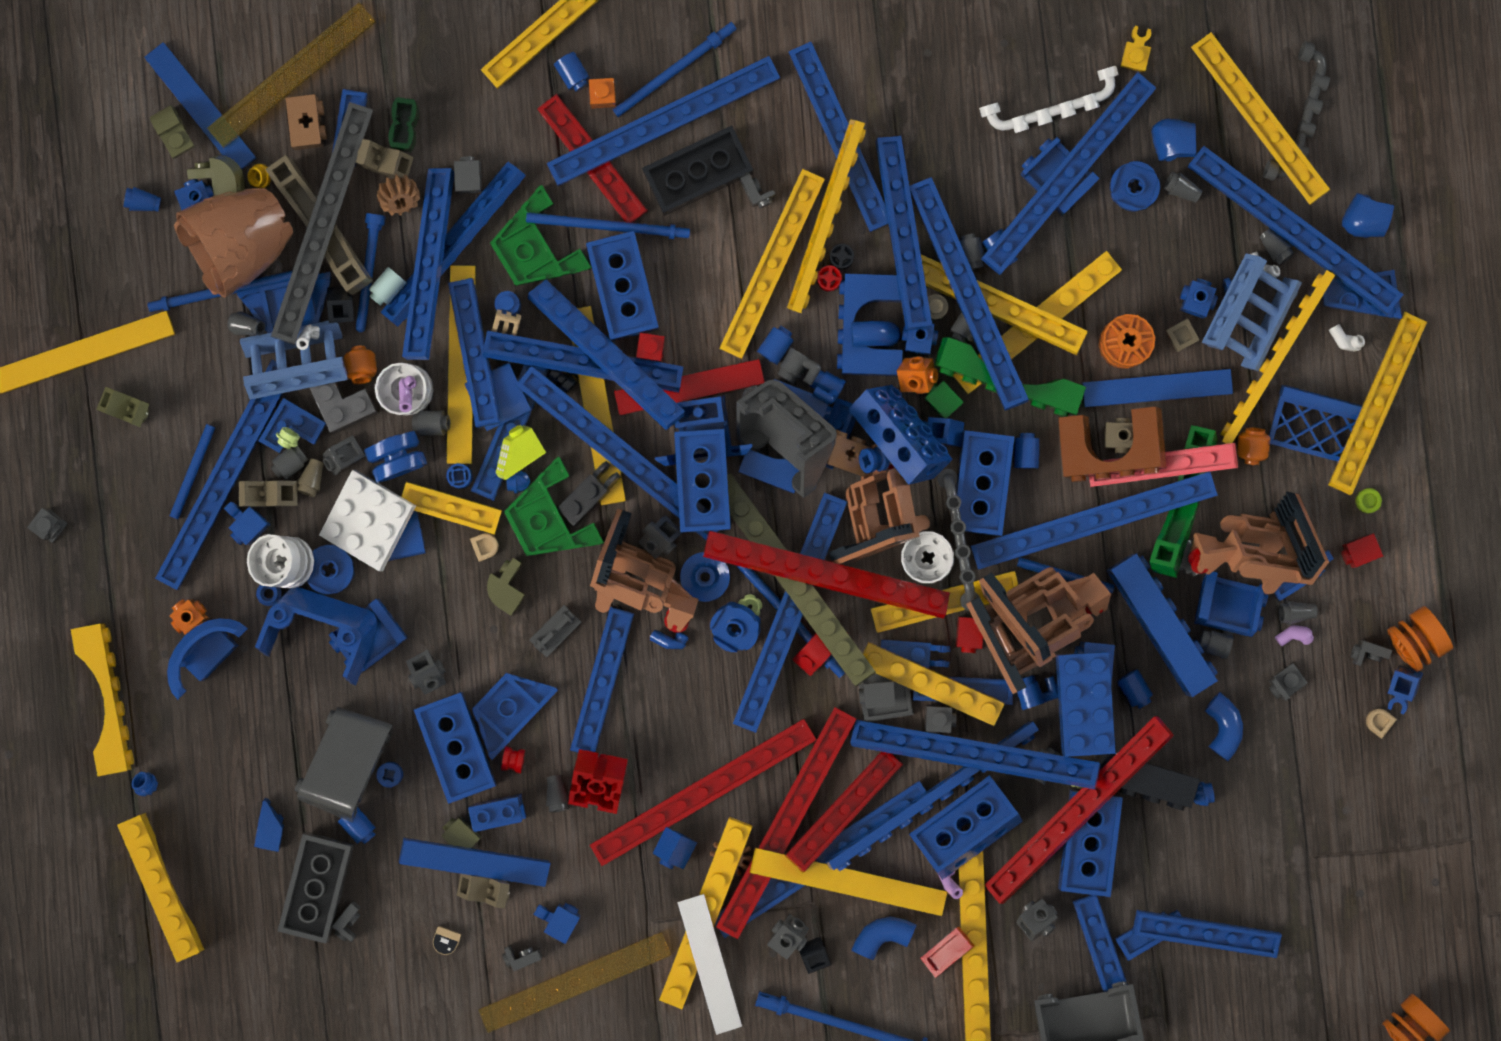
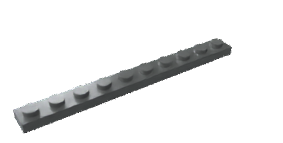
M352 102L348 104L271 334L272 338L293 345L296 343L356 164L358 150L362 139L365 137L373 113L372 109Z

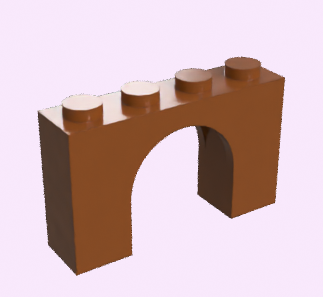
M1158 407L1131 409L1133 424L1132 446L1124 457L1112 462H1105L1094 453L1090 438L1089 417L1084 415L1059 417L1063 477L1071 478V482H1084L1086 477L1095 476L1096 480L1110 479V474L1120 473V477L1135 476L1136 471H1144L1145 475L1158 474L1159 469L1167 468L1162 409Z

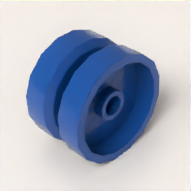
M415 431L391 436L364 450L368 462L377 463L385 461L372 470L376 483L394 479L427 465L423 452L415 451L407 454L408 451L419 445Z

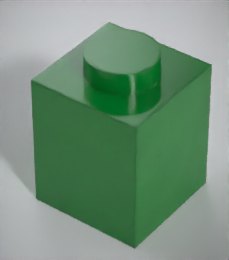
M944 381L940 384L934 383L930 392L924 398L936 413L945 419L964 403Z

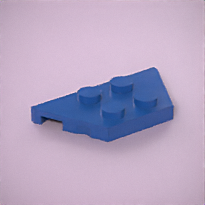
M331 272L318 274L301 326L320 323L327 297V287L330 286L332 278ZM289 281L237 292V296L247 306L252 315L265 323V331L267 333L273 331Z
M506 673L473 707L472 711L490 759L493 760L558 691L556 687Z

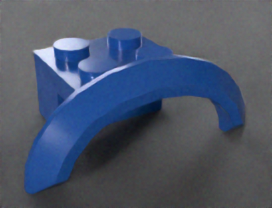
M725 396L677 402L685 411L684 416L675 423V428H678L679 432L724 429L726 457L746 455L752 448V444L732 446ZM698 449L694 452L693 457L695 461L707 460L708 454L705 450ZM676 454L655 457V460L664 466L676 464Z
M219 618L208 620L196 626L182 638L170 657L167 669L168 684L177 700L186 692L181 682V667H186L199 681H204L239 646L226 632L240 637L248 629L246 626L232 619Z

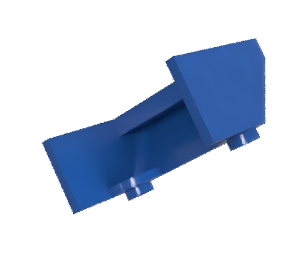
M300 587L289 589L270 608L255 648L269 657L279 630L287 628L292 623L295 613L338 627L340 629L336 638L337 644L343 651L351 653L343 677L349 683L356 686L378 629L379 621L377 616L370 610Z

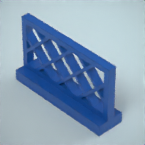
M1282 384L1269 431L1270 444L1339 461L1340 456H1337V454L1341 453L1344 447H1342L1336 435L1348 428L1350 432L1352 431V426L1355 424L1363 405ZM1284 402L1294 404L1299 413L1285 419L1281 412ZM1298 405L1303 406V407H1307V408H1305L1304 410L1301 411V409L1299 408ZM1311 409L1318 410L1323 419L1310 426L1303 414ZM1323 412L1330 413V415L1325 417ZM1336 415L1342 416L1346 426L1334 432L1327 420ZM1281 416L1283 422L1278 424L1279 418ZM1301 416L1307 428L1294 435L1288 423ZM1347 418L1353 419L1354 421L1349 423ZM1325 422L1331 434L1318 441L1312 429ZM1286 425L1292 436L1284 441L1275 440L1276 429ZM1310 431L1316 443L1307 448L1302 447L1297 437ZM1333 437L1340 449L1331 454L1325 453L1321 444ZM1294 440L1297 445L1291 444L1289 442ZM1318 446L1321 451L1314 450L1313 448Z

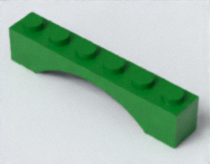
M949 337L943 338L934 363L935 367L940 368L939 373L953 377L954 374L963 376L962 381L972 385H976L977 382L985 384L986 390L997 393L984 362L978 357L973 347ZM1056 379L1037 385L1022 384L1028 399L1032 401L1031 406L1045 410L1046 407L1055 409L1054 414L1061 417L1077 415L1086 389L1085 386L1066 379Z
M1191 425L1184 449L1217 445L1216 431ZM1207 472L1180 475L1178 481L1188 479ZM1200 501L1168 512L1151 555L1150 565L1152 572L1177 578Z

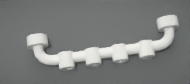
M1112 66L1097 71L1099 80H1105L1106 85L1102 91L1006 121H1002L997 117L996 113L1001 112L997 102L979 108L982 118L987 116L989 123L995 129L1001 131L1014 129V132L1018 133L1028 130V124L1036 121L1038 126L1053 122L1052 116L1061 114L1063 119L1076 115L1075 109L1085 107V111L1100 107L1099 102L1109 98L1114 92V76L1119 75L1117 67Z

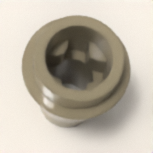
M315 459L309 460L307 467L297 481V492L310 497H315L316 493L320 492L323 462Z

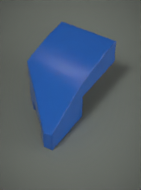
M264 798L254 847L279 852L284 829L282 824L284 818L281 814L278 815L270 805L271 801L268 798Z

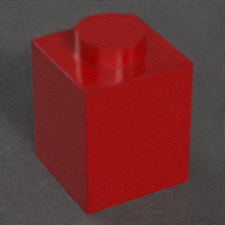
M640 333L636 358L662 362L665 336Z
M1374 533L1342 545L1344 549L1341 551L1343 560L1346 565L1350 564L1351 568L1359 567L1383 557Z
M958 617L956 647H961V652L976 653V648L982 649L983 636L973 618Z

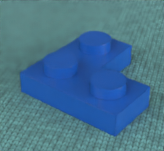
M283 398L258 441L276 452L282 453L284 447L277 442L279 438H277L276 433L280 432L282 427H287L315 445L326 427V422Z

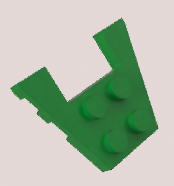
M542 185L535 190L514 217L508 221L490 242L515 286L592 269L581 249L557 261L535 223H526L527 213L539 214L554 205Z
M557 457L504 511L526 556L604 543L594 523L570 534L547 489L570 477L560 457Z

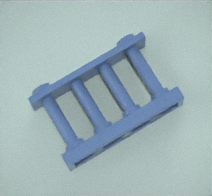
M1246 253L1202 343L1219 350H1223L1227 346L1244 357L1240 366L1259 371L1293 300L1298 295L1302 282L1284 277L1283 281H1280L1263 270L1267 260L1260 256ZM1258 279L1277 290L1272 303L1267 302L1252 292ZM1247 301L1266 312L1260 326L1241 315ZM1236 323L1255 334L1249 348L1230 337Z
M324 321L311 324V326H318L320 328L319 338L317 340L310 338L308 348L300 350L302 365L288 368L285 350L298 348L296 343L293 345L272 338V332L260 336L241 338L240 344L245 357H251L253 375L243 377L249 399L348 380L342 357L336 358L334 340L343 338L339 323ZM301 326L298 336L305 326ZM324 342L326 360L312 363L310 345ZM275 352L277 370L263 373L261 355Z

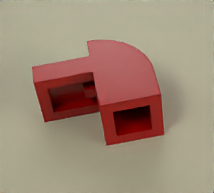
M815 633L792 660L811 676L828 659L831 653L817 633Z

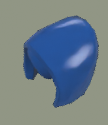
M1167 118L1160 120L1152 126L1153 144L1159 161L1169 162L1177 157L1196 156L1195 123Z
M1356 193L1342 219V226L1349 234L1355 237H1384L1392 219L1394 205L1377 202L1371 199L1369 195Z

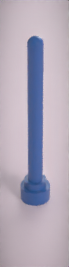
M366 213L365 223L369 232L364 268L372 278L379 230L381 231L382 226H385L386 216ZM372 282L361 289L356 321V330L360 333L366 329L371 292L369 288Z

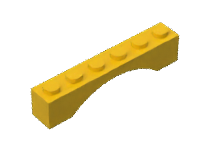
M105 623L70 629L74 652L95 675L104 699L105 716L103 730L99 742L93 751L97 776L132 770L131 765L134 764L132 750H128L126 741L130 738L127 725H123L122 716L125 715V708L123 702L119 701L117 691H120L119 678L114 676L113 667L116 666L114 653L110 652L108 644L111 642L110 630L105 628Z
M146 813L118 824L119 831L176 962H180L205 950L195 926L188 917L171 883L159 851L156 836Z

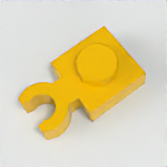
M1135 26L1131 33L1134 42H1126L1120 67L1144 73L1151 47L1144 46V44L1151 37V29H1147L1145 37H1139L1137 34L1138 26Z

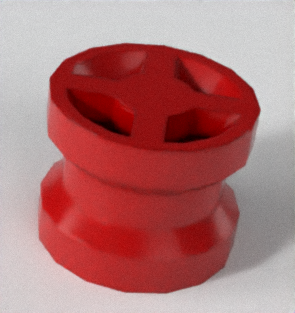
M831 265L821 268L817 275L818 286L826 292L836 290L842 280L840 270Z
M505 746L501 771L514 770L515 773L521 774L525 749L516 751L512 750L511 747Z

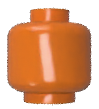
M354 346L351 348V351L344 355L347 377L352 380V383H369L372 380L371 378L376 376V355L371 350L366 349L365 346Z
M1246 428L1244 432L1239 434L1237 455L1244 459L1245 464L1259 465V461L1266 460L1269 456L1270 436L1265 433L1264 429Z

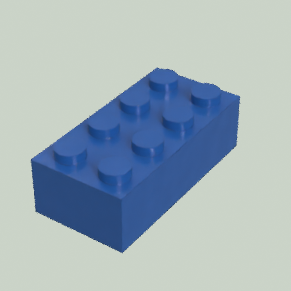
M1109 652L1056 655L1062 756L1116 754Z

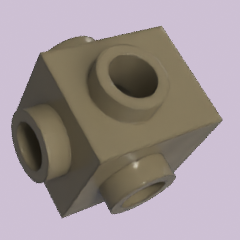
M1115 418V423L1106 422L1104 449H1115L1117 454H1127L1133 443V424L1130 423V418ZM1119 432L1126 434V440L1120 439Z

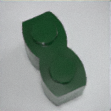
M397 97L392 105V119L394 122L389 130V144L392 149L411 153L416 144L414 128L419 120V107L414 99Z

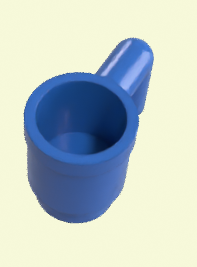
M820 370L813 384L810 385V387L815 389L812 395L827 404L835 403L846 381L828 371Z
M1034 675L1022 678L1026 688L1017 692L1022 710L1058 698V687L1054 676L1045 679L1048 688L1046 692L1042 693L1039 682H1036Z

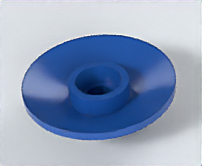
M700 552L689 557L683 564L680 573L681 585L692 597L699 599L698 601H713L726 591L730 581V572L725 562L703 557L704 552ZM703 572L710 574L709 581L703 582L700 576Z

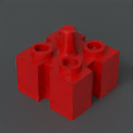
M579 749L568 804L588 808V804L596 805L599 811L617 814L628 759L611 755L607 756L606 754H600L598 757L599 753Z

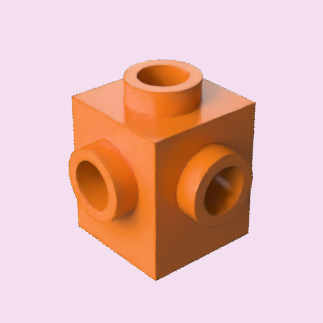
M920 356L904 358L897 369L901 392L929 393L934 383L938 380V371L934 368L933 358H923Z
M182 599L172 607L174 612L169 615L173 620L171 622L173 628L179 634L183 632L185 635L209 619L205 614L207 612L206 608L198 600L195 602L193 599L187 601ZM186 612L191 615V619L188 622L183 619V614Z

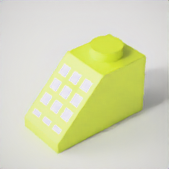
M518 425L508 432L509 435L503 439L496 468V475L499 478L507 480L546 453L533 429L528 426Z

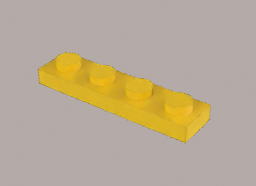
M407 481L401 496L416 505L414 511L494 535L502 512L501 509Z

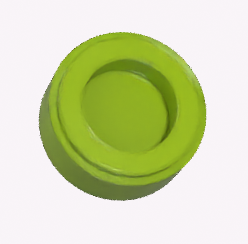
M1367 488L1357 494L1355 503L1361 512L1373 513L1380 508L1382 498L1378 491Z

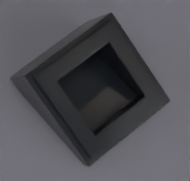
M820 937L807 941L799 951L808 974L831 966Z

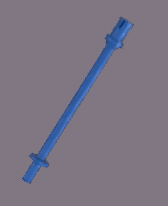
M759 991L755 1004L756 1007L775 1011L776 1015L779 1016L790 1013L880 1041H915L789 1003L786 996L782 995L780 998ZM924 1037L922 1041H927L928 1038Z

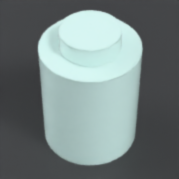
M387 267L369 288L372 292L370 297L380 306L383 302L388 305L407 282Z

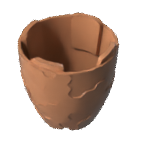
M265 188L227 192L206 198L177 212V220L174 224L180 243L185 247L188 246L198 266L204 273L202 276L204 284L213 295L220 294L223 298H226L245 285L247 286L278 258L293 235L290 223H283L285 217L284 210L273 193Z

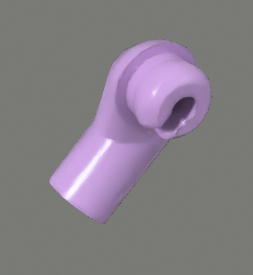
M407 376L399 381V409L402 412H409L412 409V389L417 385L413 376Z
M1291 625L1275 636V639L1283 647L1293 639L1308 645L1312 643L1314 636L1312 635V630L1308 627Z
M954 871L942 880L940 878L944 889L954 899H959L963 895V890L951 878L955 874Z

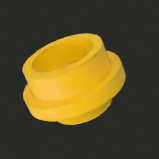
M256 164L249 169L248 181L252 186L266 188L270 184L271 177L265 170L268 168L266 165Z

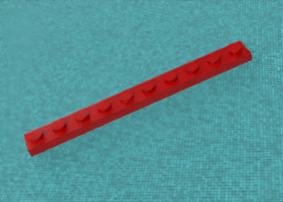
M709 531L703 555L705 558L943 619L947 613L950 592Z
M834 707L759 849L781 854L785 853L856 718ZM752 861L716 928L736 939L739 938L771 877L750 873Z
M1154 716L1099 771L1096 789L1083 787L985 884L999 904H1004L1174 736L1159 717Z
M802 719L590 844V847L601 866H604L665 830L666 827L672 826L816 741V738L806 721Z

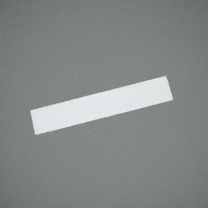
M704 894L677 902L716 1035L742 1027Z

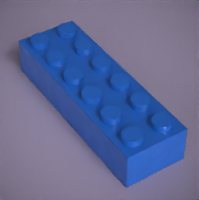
M1130 554L1106 571L1184 694L1194 697L1216 683L1218 680L1215 675L1218 673L1210 661H1205L1201 654L1204 651L1198 641L1191 640L1188 635L1191 630L1183 619H1178L1174 612L1177 611V608L1172 600L1165 598L1161 593L1164 588L1158 578L1151 577L1147 571L1150 566L1146 559L1137 554Z

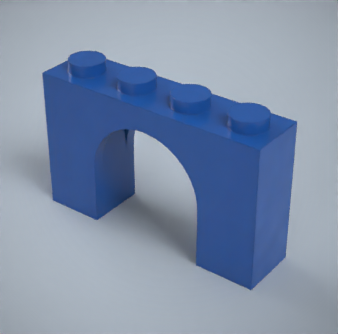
M845 274L844 280H841L839 285V295H844V305L839 304L838 319H843V329H838V344H842V354H837V369H842L841 375L898 376L897 369L902 363L903 350L873 349L867 346L853 347L852 322H854L856 313L863 306L872 302L901 303L897 275Z
M781 382L826 421L828 420L832 407L828 406L826 402L813 396L810 392ZM749 450L744 456L738 473L792 494L795 492L792 487V478L799 472L786 459H774L753 450Z

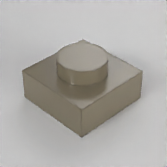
M1189 319L1165 331L1176 352L1200 340Z

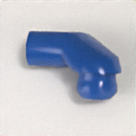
M654 630L650 636L652 642L665 649L682 650L687 646L685 644L689 639L687 635L681 632L676 633L675 638H671L658 630Z

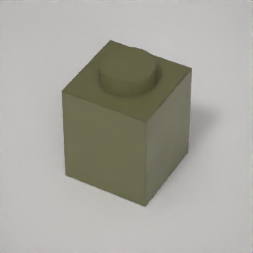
M452 817L443 826L445 832L441 835L450 845L472 848L482 838L477 832L473 831L472 827L462 817H459L457 820Z

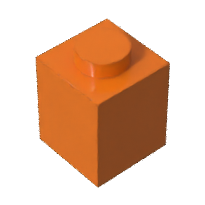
M614 78L589 79L591 108L616 107Z

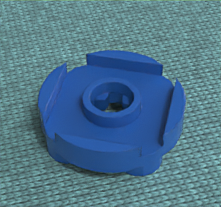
M1139 161L1129 162L1119 167L1112 175L1110 180L1111 198L1124 210L1131 212L1145 210L1155 202L1159 195V179L1153 168L1148 164ZM1134 180L1139 181L1138 185L1142 187L1141 191L1137 190L1135 193H1132L1128 183H1133Z
M335 545L320 546L312 551L314 566L307 580L312 589L322 594L340 593L350 585L354 577V561L348 552ZM331 562L334 564L333 568L336 572L327 577L325 576L326 571L323 570V566H328Z
M728 602L725 606L720 607L712 617L710 631L712 629L713 639L722 649L728 652H738V650L744 649L746 651L756 643L760 635L761 620L750 608L736 602ZM729 624L739 625L741 631H731L732 626Z

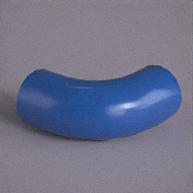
M852 322L853 347L883 346L889 348L895 346L901 338L899 327L892 322Z
M1218 692L1204 710L1217 722L1219 727L1218 734L1209 747L1223 759L1229 761L1242 741L1244 724L1240 712L1226 696Z
M892 916L878 918L862 929L851 950L874 960L880 946L885 942H896L907 947L917 924Z

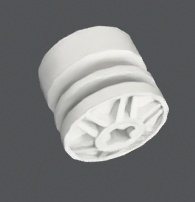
M402 362L391 364L384 368L377 377L375 384L376 398L381 407L397 415L408 416L423 411L431 402L434 392L432 379L424 369L417 365ZM407 376H413L417 385L412 389V409L409 412H402L399 409V381Z
M928 531L920 532V537L905 543L902 549L901 562L905 572L912 579L920 583L933 584L943 580L950 573L954 565V552L951 544L942 535ZM925 551L929 554H935L932 558V564L922 562Z
M267 534L259 537L251 545L247 556V566L251 577L260 585L293 589L302 586L309 579L313 571L314 557L309 545L300 538Z

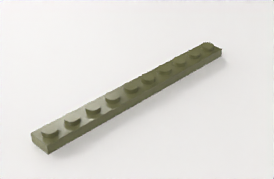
M729 473L727 475L729 512L749 541L786 550L735 478ZM774 575L855 687L876 673L813 585Z

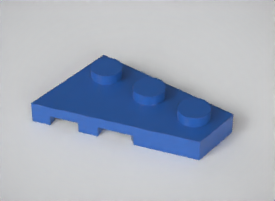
M1394 270L1376 273L1397 289ZM1333 279L1322 296L1323 307L1402 319L1399 301L1391 312L1386 315L1339 279Z

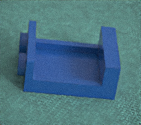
M1058 137L1053 141L1050 138L1047 139L1039 148L1042 152L1036 158L1030 156L1022 164L1024 170L1020 175L1036 191L1041 188L1070 153L1060 143ZM1087 171L1055 210L1063 216L1100 178L1094 172L1090 173Z
M1212 572L1209 575L1205 574L1202 580L1194 623L1252 637L1257 631H1260L1264 619L1263 616H1260L1261 608H1265L1268 594H1265L1262 590L1263 584L1256 587L1217 577V572Z
M380 599L373 600L365 608L377 616L379 625L361 674L408 639V636ZM338 628L329 634L331 638L329 643L337 653L342 652L346 658L344 663L347 665L351 653L343 651L338 646L336 640L340 629Z
M522 793L474 803L468 807L474 832L522 822V819L527 818Z

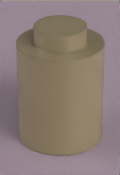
M938 294L930 295L928 302L931 320L933 322L939 321L948 311L947 300Z

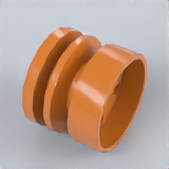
M1132 314L1116 317L1103 328L1099 337V349L1102 357L1108 364L1121 369L1136 367L1150 357L1155 346V335L1151 325L1142 317ZM1125 334L1127 337H1133L1132 347L1129 344H1123Z
M1425 606L1420 607L1409 615L1412 627L1401 620L1398 622L1399 629L1395 626L1387 629L1396 652L1415 672L1423 669L1421 661L1425 665L1431 664L1429 651L1437 658H1440L1453 649V644L1447 632L1435 615Z
M1412 993L1400 1004L1407 1014L1404 1018L1395 1012L1391 1013V1016L1398 1022L1396 1026L1387 1019L1382 1022L1394 1041H1426L1425 1039L1428 1036L1435 1041H1441L1450 1032V1029Z

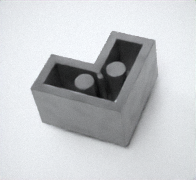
M337 382L310 387L330 433L335 434L379 413L369 391L366 389L344 398Z

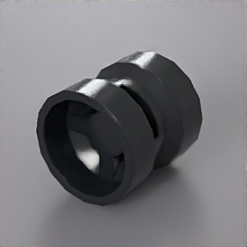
M552 370L546 376L548 380L566 394L579 381L574 375L558 370Z

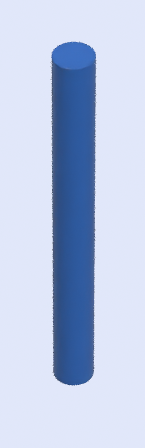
M206 424L169 515L170 517L179 520L214 433L215 427Z
M1019 557L1016 567L1039 573L1052 566ZM1052 567L1056 573L1059 572L1064 580L1068 582L1086 577ZM1101 581L1112 594L1115 585Z

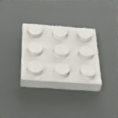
M352 470L319 536L374 569L383 571L416 505L381 484L376 483V481L359 471Z

